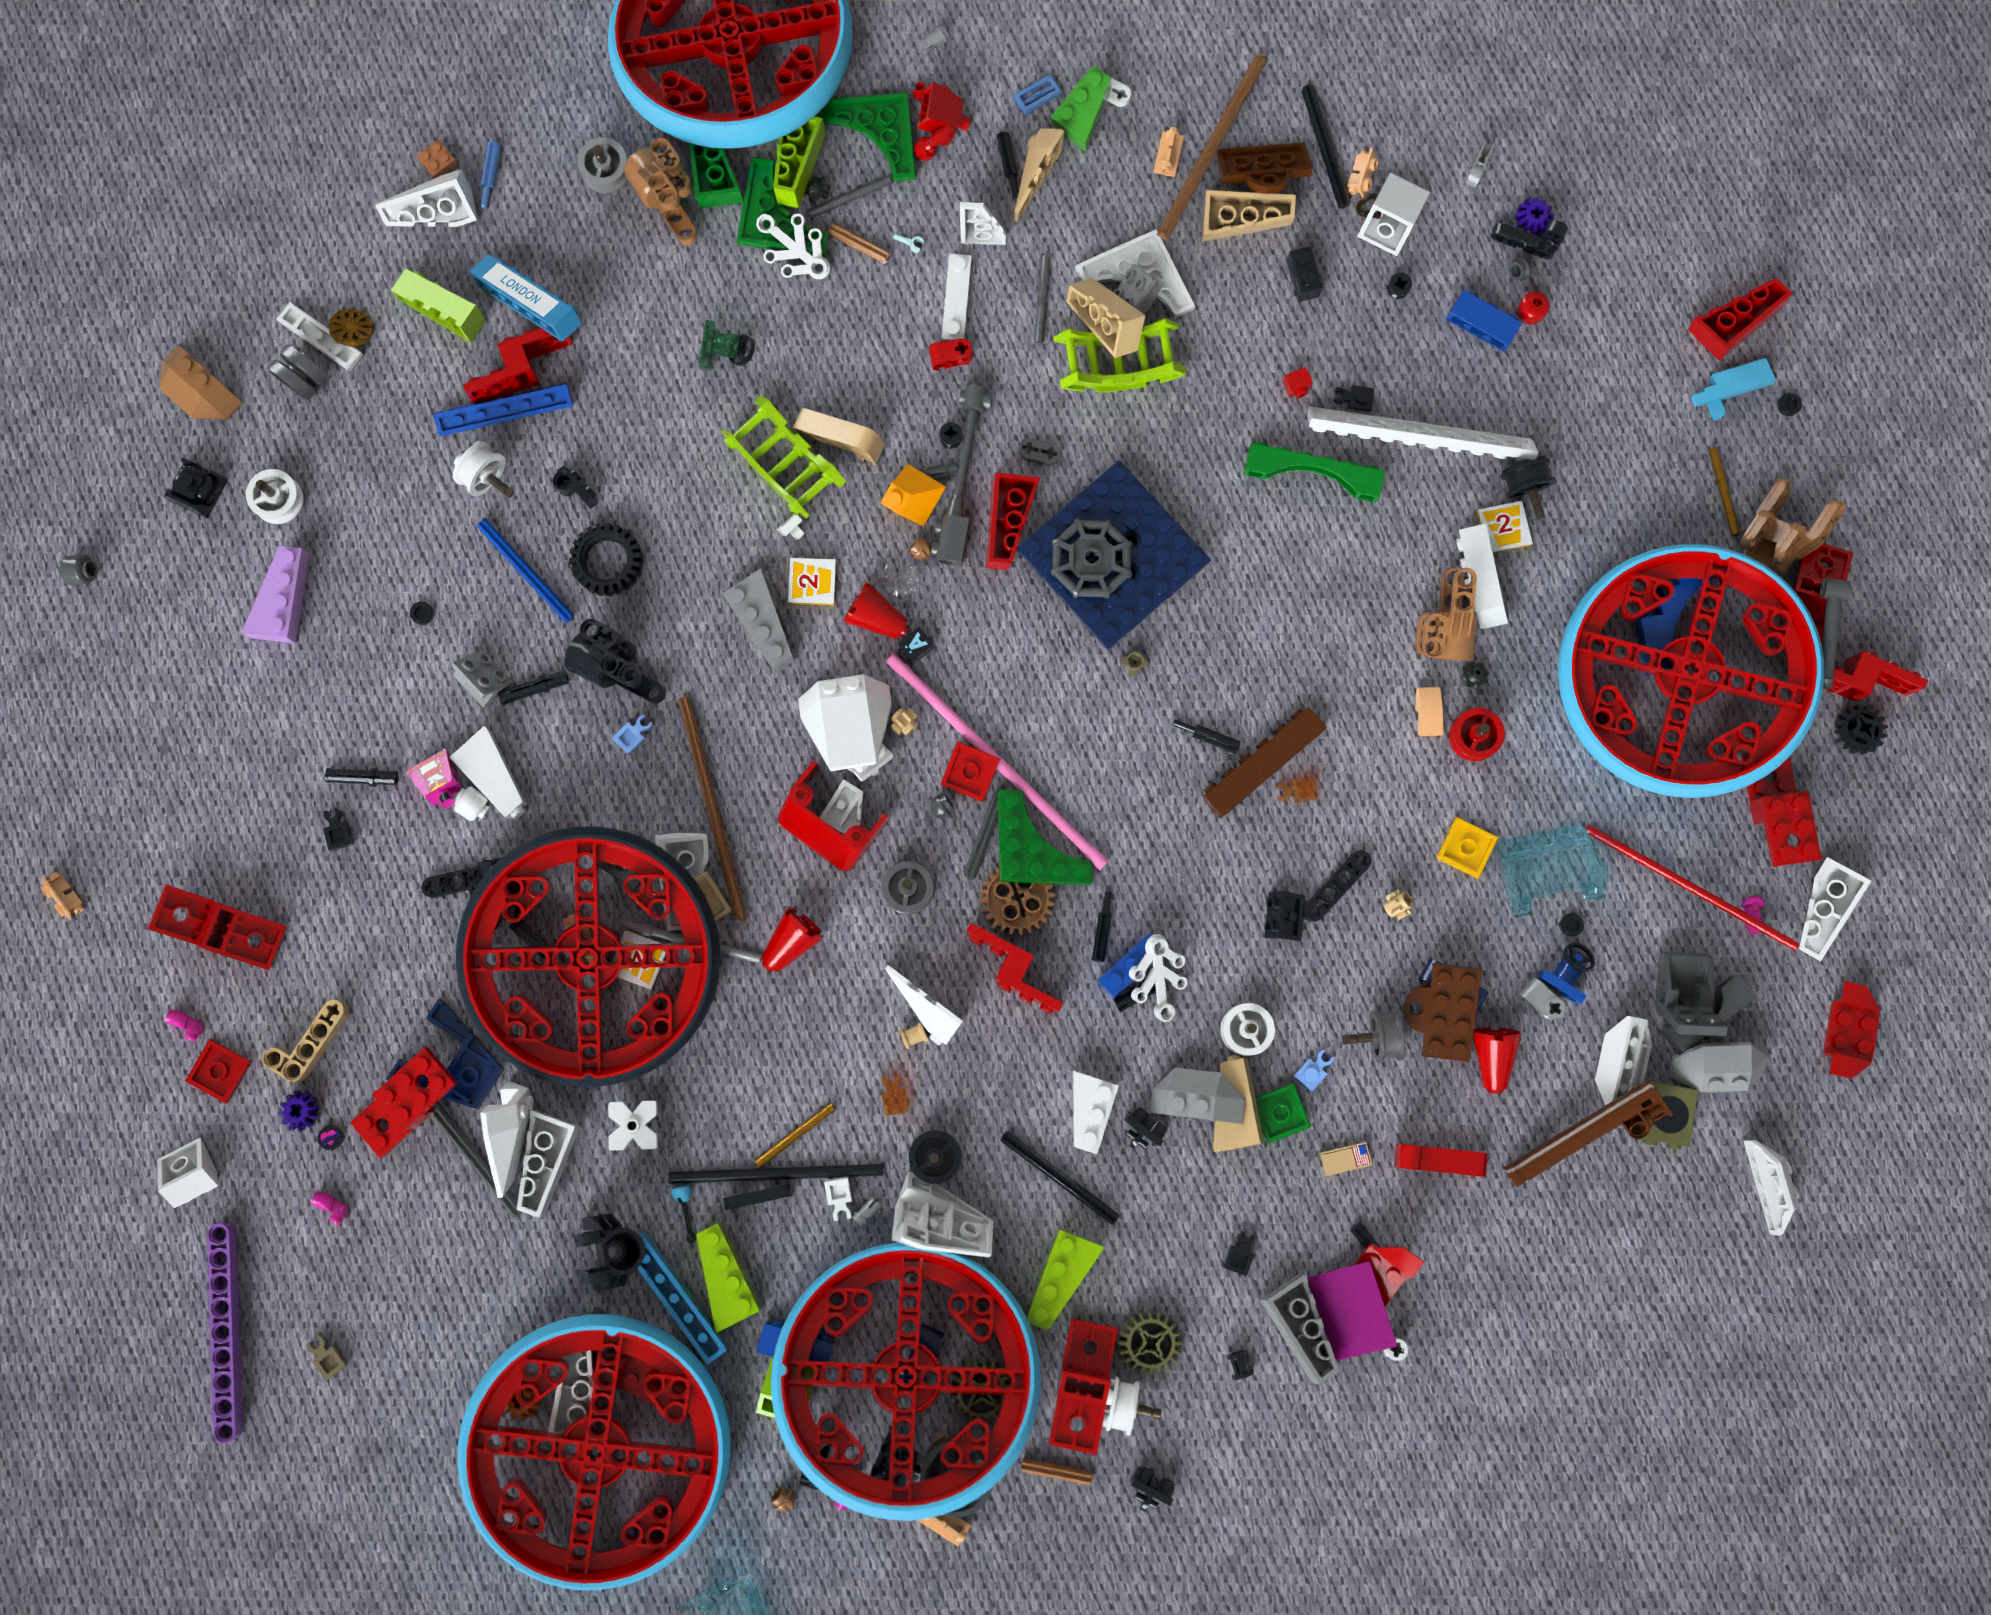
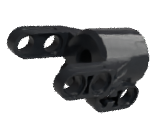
M595 619L583 621L580 626V633L573 638L565 653V667L568 671L601 688H608L616 684L654 704L662 702L666 696L664 686L641 674L639 668L629 663L636 655V647L633 643L621 637L614 629ZM591 625H596V632L592 636H588V628ZM608 636L611 638V642H608L603 638ZM621 646L627 648L628 651L627 653L621 652L618 648ZM641 680V684L639 685V687L634 689L631 687L637 685ZM653 687H658L659 694L654 698H650V690Z
M613 1213L581 1218L583 1230L592 1231L574 1234L575 1247L595 1244L599 1267L580 1271L582 1284H592L593 1290L597 1291L625 1286L630 1273L638 1269L645 1257V1244L642 1237L630 1228H622V1224ZM611 1245L616 1248V1255L613 1258L608 1255V1249Z

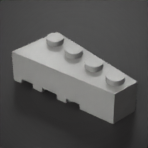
M1306 1274L1296 1275L1260 1299L1313 1384L1320 1385L1339 1372L1331 1345L1323 1329V1322L1315 1306V1299L1309 1289Z

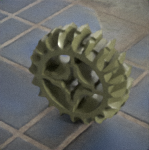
M1148 1309L1147 1317H1144L1143 1312L1140 1310L1138 1311L1140 1319L1136 1320L1133 1315H1130L1133 1324L1130 1325L1124 1322L1123 1326L1128 1331H1119V1335L1125 1337V1340H1118V1345L1126 1346L1119 1353L1120 1355L1128 1354L1124 1359L1125 1364L1133 1361L1130 1367L1131 1370H1136L1139 1365V1373L1141 1375L1145 1373L1146 1368H1148L1149 1376H1153L1154 1368H1157L1159 1375L1163 1374L1161 1366L1165 1365L1167 1370H1171L1168 1361L1178 1362L1173 1354H1182V1351L1175 1347L1176 1345H1183V1340L1175 1339V1337L1180 1336L1182 1333L1180 1330L1173 1331L1177 1326L1175 1321L1169 1325L1167 1324L1170 1320L1168 1314L1161 1319L1162 1312L1160 1310H1157L1155 1317H1153L1152 1310ZM1156 1323L1164 1328L1150 1333L1142 1325ZM1135 1330H1137L1141 1335V1343L1132 1351L1131 1338ZM1143 1333L1147 1337H1151V1339L1153 1337L1156 1338L1154 1344L1158 1352L1150 1348V1346L1148 1348L1145 1347L1147 1341ZM1169 1334L1170 1346L1164 1356L1160 1350V1343L1164 1336ZM1151 1352L1158 1358V1361L1145 1362L1137 1357Z
M975 1357L974 1366H971L968 1360L965 1361V1366L968 1368L995 1369L997 1360H993L991 1366L987 1365V1357H984L983 1364H979L978 1357ZM1001 1365L998 1369H1005V1366ZM953 1374L952 1379L958 1383L951 1385H960L962 1383L961 1376ZM1001 1376L998 1379L1002 1388H1008L1011 1385V1382H1005L1009 1377ZM974 1377L973 1383L975 1386L983 1387L986 1385L987 1380L980 1381ZM951 1393L949 1395L950 1399H958L952 1405L954 1409L962 1407L958 1412L959 1416L964 1415L965 1412L968 1413L966 1417L968 1422L971 1421L972 1416H976V1419L984 1417L985 1422L989 1424L990 1415L997 1421L998 1415L996 1412H1001L1004 1395H1001L999 1401H997L991 1394H988V1397L984 1394H980L977 1397L976 1394H972L966 1402L963 1399L962 1393ZM980 1401H985L992 1408L976 1410L972 1406Z

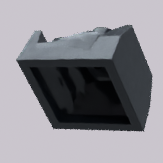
M182 457L181 461L183 464L172 482L173 488L167 489L164 498L173 504L208 519L228 479Z

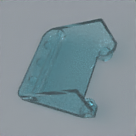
M1570 825L1500 841L1496 846V854L1508 900L1515 917L1524 916L1530 912L1531 902L1529 899L1580 888L1583 897L1588 900L1606 897L1608 870L1588 832L1582 826Z

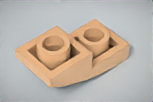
M1416 687L1415 710L1419 712L1418 735H1443V707L1440 687Z

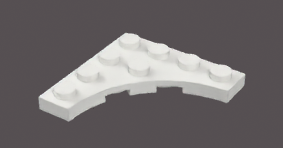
M1157 229L1076 265L1075 269L1081 281L1093 278L1099 283L1122 282L1127 270L1131 268L1132 264H1135L1164 283L1157 298L1165 304L1174 319L1195 310V305L1162 239L1156 235L1158 233Z

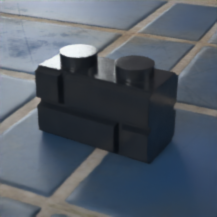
M1304 247L1290 251L1286 262L1297 302L1318 298L1323 287L1319 279L1312 248Z

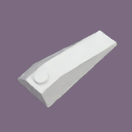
M960 202L962 244L1005 245L1006 232L984 203Z
M1827 857L1814 878L1799 949L1821 961L1872 881Z

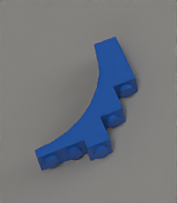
M1680 578L1671 580L1674 587L1673 596L1665 604L1656 608L1655 613H1647L1634 622L1639 645L1661 650L1667 643L1674 640V632L1679 616L1687 601L1700 587L1702 579ZM1659 587L1656 589L1658 596L1667 597V592L1664 588ZM1641 653L1643 664H1647L1649 662L1648 656ZM1661 660L1663 669L1670 670L1672 668L1669 660Z

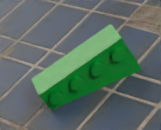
M689 143L695 196L699 208L743 203L740 189L723 148L705 147Z

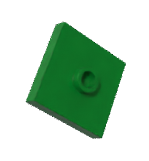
M1294 1083L1256 1097L1261 1128L1267 1144L1312 1128Z

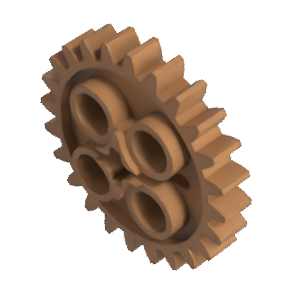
M995 867L996 875L989 873L988 878L990 882L983 881L982 885L987 890H980V895L986 897L979 901V904L986 905L982 908L981 912L989 913L986 917V922L994 920L992 928L994 929L998 925L1001 926V934L1008 929L1009 936H1012L1013 932L1017 931L1019 937H1021L1023 930H1026L1028 935H1031L1032 927L1039 931V922L1046 924L1047 920L1044 916L1051 917L1052 912L1047 908H1054L1055 903L1049 901L1055 898V894L1048 893L1053 888V884L1030 883L1031 886L1028 889H1022L1018 883L1013 882L1017 896L1023 897L1021 898L1020 905L1026 917L1022 918L1018 902L1016 900L1012 901L1014 892L1009 882H1000L999 868ZM999 887H1005L1009 894L1001 897L997 895L996 890ZM1035 901L1039 908L1031 911L1027 909L1026 903ZM1011 908L1016 911L1017 915L1010 919L1004 915V911Z

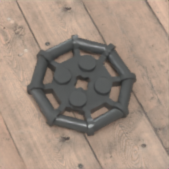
M1074 519V523L1051 542L1053 545L1051 574L1073 594L1072 597L1110 598V594L1126 579L1131 578L1133 574L1131 572L1132 541H1128L1111 524L1109 519H1106V521ZM1084 529L1101 530V533L1085 534ZM1078 531L1080 537L1072 545L1065 543ZM1106 532L1118 543V545L1113 546L1107 541V539L1104 537ZM1062 549L1069 552V563L1062 565ZM1122 551V567L1115 564V553ZM1091 552L1099 559L1093 564L1085 559ZM1071 570L1079 578L1077 585L1064 573L1065 571ZM1112 571L1119 573L1106 586L1104 578L1108 577ZM1084 581L1099 582L1101 588H1082Z

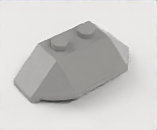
M1751 1042L1702 1043L1686 1050L1681 1055L1672 1056L1669 1077L1699 1092L1748 1091L1764 1075L1768 1056Z
M1174 1068L1152 1089L1150 1113L1243 1124L1245 1099L1223 1073Z

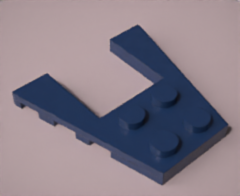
M438 999L426 1019L463 1043L447 1068L458 1084L442 1098L479 1109L504 1068L443 1000ZM399 1059L386 1080H389L407 1062ZM422 1074L419 1077V1084L424 1088L428 1086L429 1080L427 1076Z

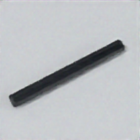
M1309 84L1302 87L1301 92L1338 208L1343 209L1349 206L1350 199L1314 86Z
M1006 1131L1000 1139L1002 1143L1107 1222L1113 1225L1118 1220L1119 1214L1012 1133Z

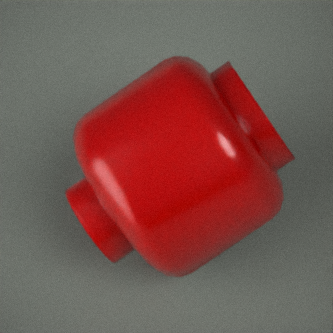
M1532 291L1526 294L1520 301L1517 314L1524 323L1535 325L1540 323L1548 314L1550 302L1543 293Z

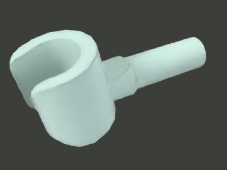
M896 233L893 236V239L909 245L910 249L916 253L920 252L921 249L914 246V243L924 244V240L919 236L913 239Z

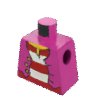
M445 749L407 770L406 773L432 805L440 803L443 808H449L455 804L453 795L460 792L462 787L456 764L449 758L450 754Z

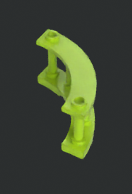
M1161 318L1156 323L1143 326L1138 346L1141 370L1127 374L1124 372L1122 356L1117 358L1113 356L1114 375H1102L1099 372L1095 346L1103 344L1093 332H1082L1073 328L1062 330L1061 334L1053 337L1055 342L1066 344L1070 373L1067 377L1060 379L1061 388L1084 392V388H1094L1095 393L1144 388L1148 387L1147 382L1160 380V383H1164L1187 375L1186 366L1173 361L1169 336L1170 331L1179 328V323L1173 322L1168 318ZM1160 335L1164 363L1159 367L1151 369L1145 339ZM1075 345L1086 346L1091 374L1079 371Z
M760 395L754 401L759 407L757 413L733 435L726 429H723L721 433L726 437L723 441L731 450L736 449L775 492L788 503V508L796 516L801 514L804 518H807L809 514L804 510L803 506L826 485L834 483L840 488L846 481L834 465L829 463L820 454L816 456L810 450L812 449L811 446L798 433L795 435L790 428L787 429L785 425L788 422L768 399ZM763 419H769L776 427L774 429L775 432L749 454L739 441ZM787 438L793 445L792 451L767 473L756 461L780 439L784 440ZM804 456L810 462L808 464L809 467L783 489L774 479L798 457ZM815 473H822V477L800 498L796 500L791 496Z

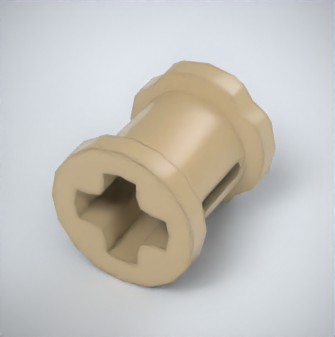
M921 1022L908 1030H899L906 1050L919 1042H928Z

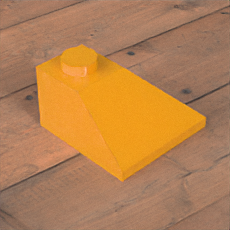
M907 464L891 483L881 504L897 514L925 526L947 487Z

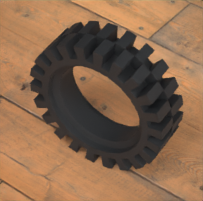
M599 523L595 524L596 528L592 529L591 526L586 528L588 532L585 534L581 532L579 534L580 539H575L573 542L574 549H570L572 556L569 558V563L572 566L570 568L575 578L589 592H594L599 596H603V594L612 596L614 593L619 595L622 594V590H629L630 585L637 582L636 578L641 575L642 571L640 569L643 567V555L636 539L628 530L622 529L616 524L612 526L611 523H605V526H602ZM601 541H615L622 545L627 553V563L624 570L612 579H598L593 577L587 570V554L595 544Z

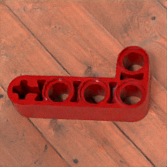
M1396 1143L1394 1167L1486 1177L1488 1153Z

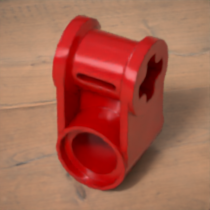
M964 338L936 342L928 347L932 369L935 371H939V368L943 367L949 369L950 367L968 364L973 358L971 343ZM960 349H964L965 354H960Z

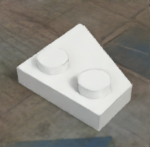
M843 780L819 818L843 835L850 827L855 825L861 826L864 792Z

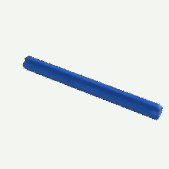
M482 519L477 524L480 531L565 623L571 621L574 614L493 525L487 519Z

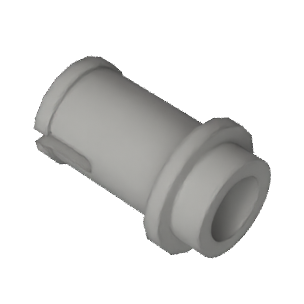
M936 26L935 31L920 39V43L928 53L940 43H946L949 35L943 26Z
M870 1197L858 1212H854L855 1215L852 1219L861 1227L865 1224L868 1225L867 1222L882 1206L874 1198Z

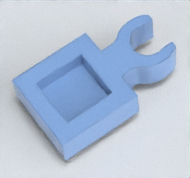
M645 715L639 716L634 726L627 722L612 737L628 755L646 740L641 734L653 727L652 722L647 726H642L641 723L646 718Z
M1321 1050L1317 1054L1315 1062L1308 1058L1293 1076L1311 1092L1327 1075L1322 1070L1323 1067L1331 1064L1334 1059L1330 1057L1327 1062H1324L1321 1056L1325 1050Z

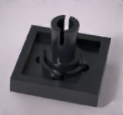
M887 1433L885 1441L881 1445L879 1455L872 1466L870 1474L872 1477L889 1481L892 1438L890 1433ZM901 1448L897 1450L895 1458L901 1462L906 1461L909 1458V1451ZM914 1449L913 1472L920 1474L921 1467L915 1464L919 1452ZM904 1474L897 1475L894 1478L895 1486L899 1488L905 1487L908 1480L907 1476ZM913 1474V1480L915 1481L919 1476Z

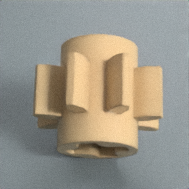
M900 708L890 718L893 722L891 729L898 736L902 732L905 736H908L919 725L915 721L918 715L911 708L907 711Z
M1398 889L1385 896L1388 901L1384 902V908L1390 917L1397 916V919L1400 920L1412 913L1410 908L1414 906V903L1407 892L1401 893Z

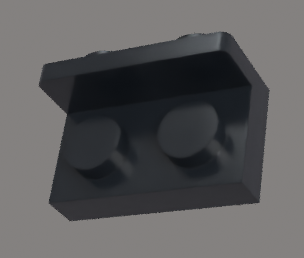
M1284 891L1269 892L1266 902L1265 938L1301 941L1305 895Z

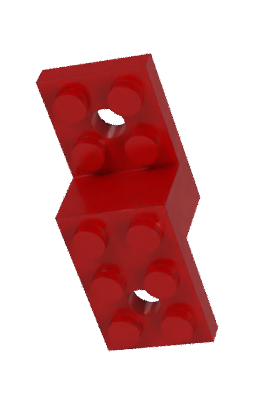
M542 328L527 330L518 337L505 338L497 346L506 369L494 370L490 375L482 378H472L468 383L463 384L464 390L473 403L508 396L536 386L540 383L531 360L573 345L572 339L569 335L562 342Z
M1824 543L1813 552L1801 558L1797 577L1791 586L1811 614L1821 644L1827 599L1820 598L1821 583L1824 578L1847 580L1854 553ZM1820 563L1828 564L1829 568L1823 567ZM1780 618L1778 627H1783L1784 622ZM1776 641L1774 642L1773 647L1778 646Z
M1863 651L1846 659L1843 668L1835 666L1833 688L1827 690L1851 701H1856L1870 695L1875 683H1878L1908 696L1925 689L1928 680L1922 678L1918 672L1906 671L1900 668V665L1896 662L1884 661L1873 652Z
M1747 755L1741 757V761L1745 762ZM1788 757L1778 768L1772 771L1774 773V780L1772 782L1762 778L1746 786L1754 825L1764 823L1772 867L1822 860L1809 792L1796 791L1790 757ZM1790 834L1797 837L1798 843L1795 847L1789 845L1787 841Z
M165 884L147 929L269 970L287 926ZM176 909H186L187 916L184 920L177 921L174 919L173 913ZM259 934L261 937L259 945L251 947L248 944L249 936Z
M970 923L966 931L970 942L980 947L983 943L990 947V952L999 957H1002L1003 954L1007 955L995 978V981L998 982L997 987L1008 993L1011 990L1019 993L1018 998L1031 1004L1032 1000L1039 1003V1009L1050 1015L1053 1012L1058 1013L1063 1002L1022 982L1034 955Z
M424 1047L372 1094L375 1100L350 1123L381 1159L434 1112L432 1107L455 1087L458 1082L429 1047ZM422 1074L427 1076L429 1080L426 1088L419 1084V1077ZM382 1118L386 1119L389 1123L387 1131L382 1130L379 1126Z
M1074 1318L1070 1319L1048 1445L1097 1455L1111 1383L1109 1375L1118 1327ZM1091 1340L1096 1343L1097 1349L1094 1353L1087 1354L1084 1352L1083 1345L1086 1341ZM1074 1418H1081L1084 1421L1082 1430L1074 1431L1071 1429L1070 1423Z

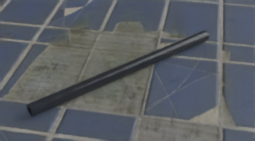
M883 1164L669 1172V1184L883 1176Z

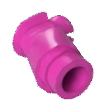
M1760 896L1747 897L1741 904L1744 912L1763 922L1759 908L1764 907V900ZM1745 923V928L1749 930L1750 935L1760 933V931Z
M169 1010L165 1023L186 1030L187 1032L184 1037L192 1042L197 1041L198 1035L201 1036L203 1033L201 1020L196 1021L182 1010Z
M315 1192L311 1205L331 1212L330 1221L340 1225L343 1222V1218L348 1216L347 1203L339 1202L328 1192Z

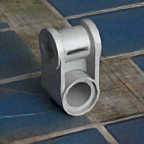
M1533 977L1518 995L1520 999L1524 998L1529 1002L1528 1005L1546 1019H1557L1565 1013V1003L1537 978ZM1555 1004V1011H1557V1013H1550L1549 1011L1551 1008L1548 1005Z

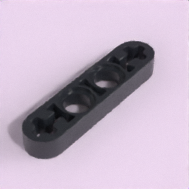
M1363 850L1354 852L1305 904L1303 916L1307 921L1317 922L1322 919L1364 874L1372 861L1369 853ZM1356 856H1364V863L1366 865H1360L1355 869V871L1359 872L1356 876L1355 872L1347 867V864L1349 863L1352 867L1357 862ZM1344 871L1350 874L1351 881L1349 884L1340 883L1338 879L1340 872ZM1326 888H1330L1335 892L1333 901L1324 899L1323 891ZM1318 897L1321 903L1328 907L1325 909L1324 906H1321L1317 911L1319 916L1314 915L1310 917L1308 915L1310 913L1308 907H1315L1319 903L1315 900Z

